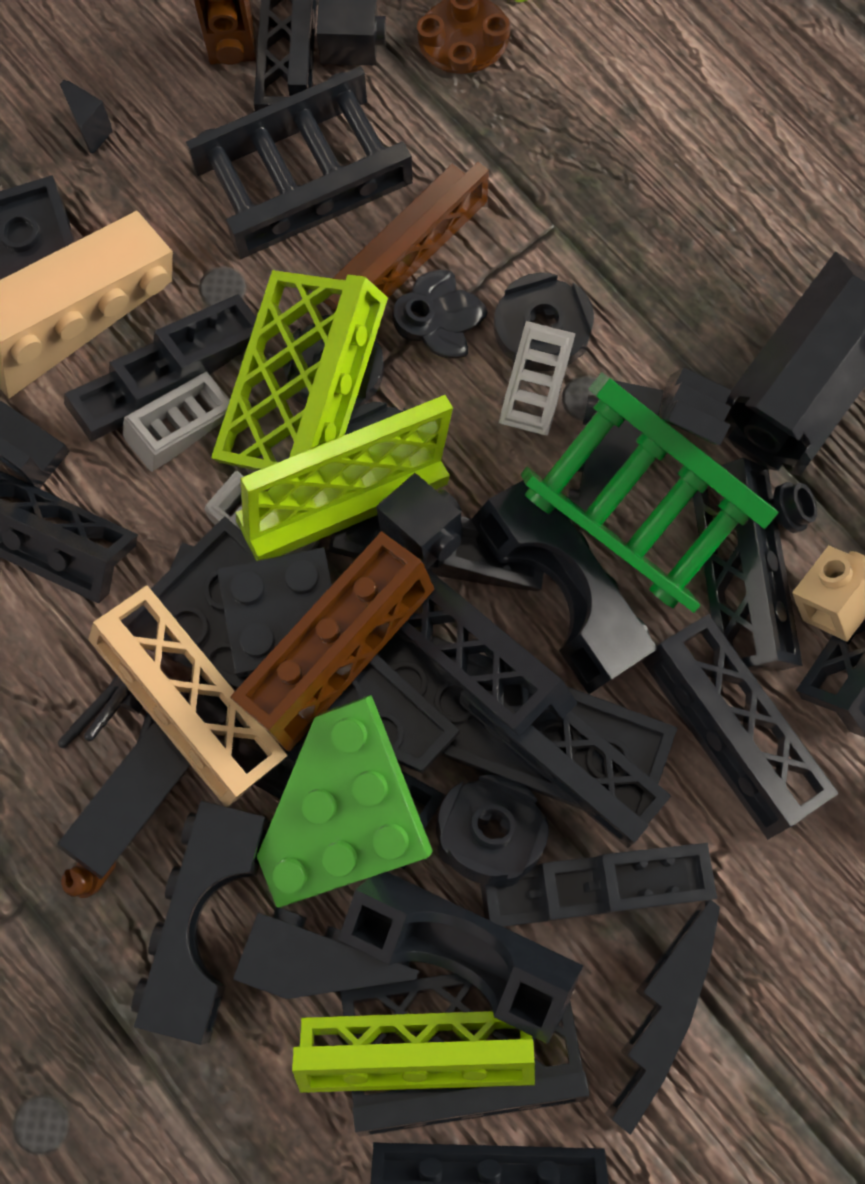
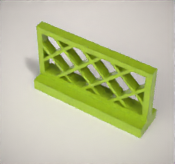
M272 270L211 458L219 463L258 471L278 463L271 448L289 435L294 440L289 458L344 436L388 297L363 276L348 274L346 280ZM284 288H297L302 300L282 313L279 303ZM332 294L341 295L336 312L323 320L317 305ZM309 312L316 326L295 341L288 326ZM281 332L287 347L267 361L264 355L266 343ZM320 339H323L325 347L320 361L308 368L301 353ZM294 359L300 375L280 388L273 373ZM265 379L272 395L252 408L248 400L251 390ZM307 386L310 394L305 409L293 417L286 400ZM278 406L285 423L265 436L258 420ZM250 427L256 443L240 454L232 453L237 434ZM262 455L264 459H259L257 457Z
M446 395L241 477L242 510L235 512L236 522L256 561L282 556L376 516V506L414 473L418 474L435 490L448 485L450 475L441 459L453 407Z

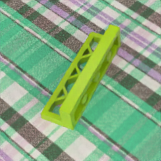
M493 1011L301 1018L300 1047H293L292 1072L300 1093L535 1085L534 1044L532 1036L521 1030L520 1039L486 1040L495 1029L515 1028L495 1018ZM468 1030H479V1031H478L475 1035H473V1034L470 1033ZM438 1031H454L463 1040L457 1042H428ZM410 1032H421V1033H420L417 1037H415V1036L412 1035ZM381 1033H396L406 1042L371 1044ZM339 1034L349 1044L314 1046V1035ZM353 1034L363 1035L359 1039H357Z

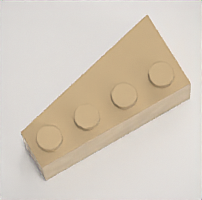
M138 211L0 280V389L8 399L152 295L162 291L172 282L173 251Z

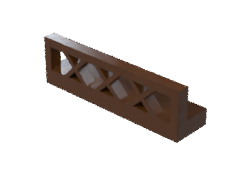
M477 162L469 171L464 173L452 163L332 279L346 280L348 274L363 276L389 298L487 203L489 170L480 162ZM332 294L323 302L336 312L341 295Z
M381 531L237 688L230 698L264 727L277 743L290 752L309 731L314 718L320 713L325 712L435 590L422 560Z

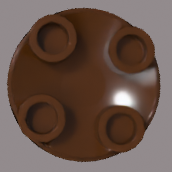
M443 0L433 6L425 16L419 19L417 23L419 47L424 57L432 65L443 71L456 74L481 71L494 64L506 51L510 40V22L504 12L489 0Z

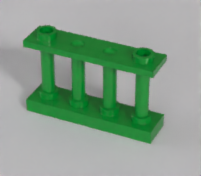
M601 372L588 388L600 399L593 407L597 411L544 479L528 466L523 470L520 475L525 485L529 487L525 496L548 514H551L556 507L654 582L649 590L666 605L674 609L680 602L695 613L701 604L685 586L738 523L744 526L749 518H751L765 529L779 512L610 377ZM627 420L642 432L636 439L639 445L585 511L561 493V491L615 425L620 428L624 421ZM669 453L683 464L677 473L680 479L631 539L625 542L604 526L603 523L657 458L662 461L666 454ZM708 486H711L724 497L718 505L722 510L667 574L644 555L696 492L699 491L703 494Z

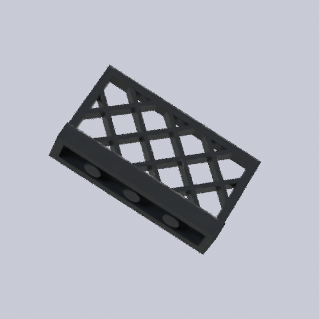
M454 973L341 991L343 1016H356L354 1003L379 1000L392 1010L394 1015L408 1014L406 1011L419 993L432 991L450 1004L445 1013H454L456 1010L460 1012H473L462 1002L474 985ZM463 987L456 998L445 991V989ZM408 995L400 1006L389 999ZM569 1001L565 1014L561 1019L562 1027L558 1025L554 1032L565 1040L569 1063L545 1067L534 1058L535 1085L398 1089L365 1095V1091H352L355 1133L362 1137L586 1101L590 1095L586 1074L582 1067L571 1001ZM497 1029L490 1034L496 1040H510ZM438 1031L428 1042H444L438 1037L441 1031ZM381 1033L371 1044H383L390 1033ZM363 1034L353 1035L358 1039V1037L360 1038Z

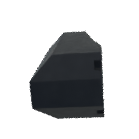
M835 251L736 383L725 403L731 406L724 422L728 421L733 429L728 439L735 448L769 470L779 471L784 464L794 465L790 474L801 476L865 387V269Z

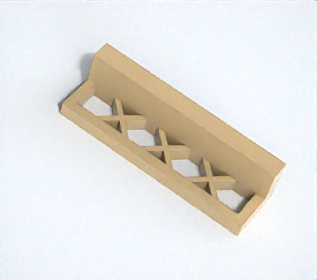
M147 585L93 622L88 640L225 807H229L239 799L254 783L288 756L266 729L230 698L235 692ZM144 605L158 622L156 639L134 637L121 620ZM164 631L172 639L173 642L163 641ZM144 649L154 650L153 660ZM162 652L184 654L193 665L191 682L169 680L160 669ZM201 675L209 685L199 684V676ZM179 692L189 693V702ZM197 694L216 696L228 707L226 725L203 722L196 713ZM235 717L244 728L234 727ZM215 735L225 736L224 746ZM233 737L254 739L268 757L246 774L231 756Z

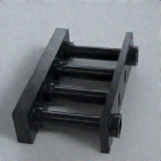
M361 66L346 73H337L323 83L216 129H207L197 137L186 141L197 176L214 170L236 213L227 218L226 222L233 246L240 259L413 183L412 156L405 143L402 141L390 147H383L361 105L367 103L365 73ZM342 113L367 156L347 166H340L318 126L319 123ZM299 132L324 175L302 186L297 185L275 145L276 142ZM255 151L258 152L280 193L279 196L258 205H253L231 163Z

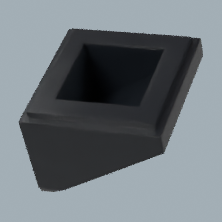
M63 80L60 83V87L87 148L93 154L113 132L103 102L72 82Z

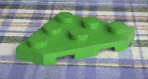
M372 695L320 713L313 720L257 855L273 900L278 908L426 859L433 852Z

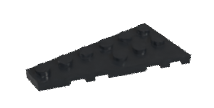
M224 516L151 590L228 684L237 690L248 676L238 678L235 674L217 569L254 562L256 559L241 530ZM144 605L121 620L134 637L156 639L158 622ZM164 631L163 641L173 642L172 639ZM162 652V657L192 670L193 665L184 654ZM377 654L326 710L328 711L372 695L398 763L422 774L460 734V730Z

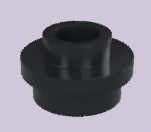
M785 482L775 488L770 505L779 512L774 518L778 525L791 533H798L804 531L809 523L816 520V501L811 490L805 484L798 483L794 485L791 482Z

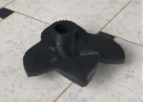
M434 270L417 278L412 293L404 294L398 298L392 310V319L396 331L403 338L409 341H423L429 350L438 356L462 358L468 355V345L463 333L479 326L486 318L488 309L476 295L464 290H456V279L453 272ZM412 312L419 313L423 317H418L414 315Z

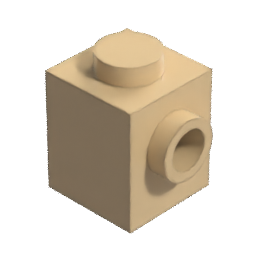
M828 545L792 592L804 622L848 642L865 619L864 555L854 551L846 553Z

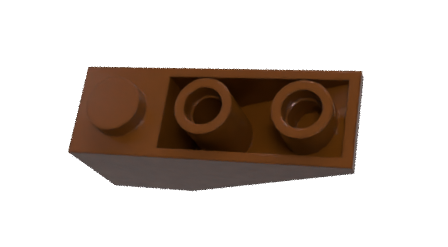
M194 0L210 65H233L245 61H256L253 13L250 0Z

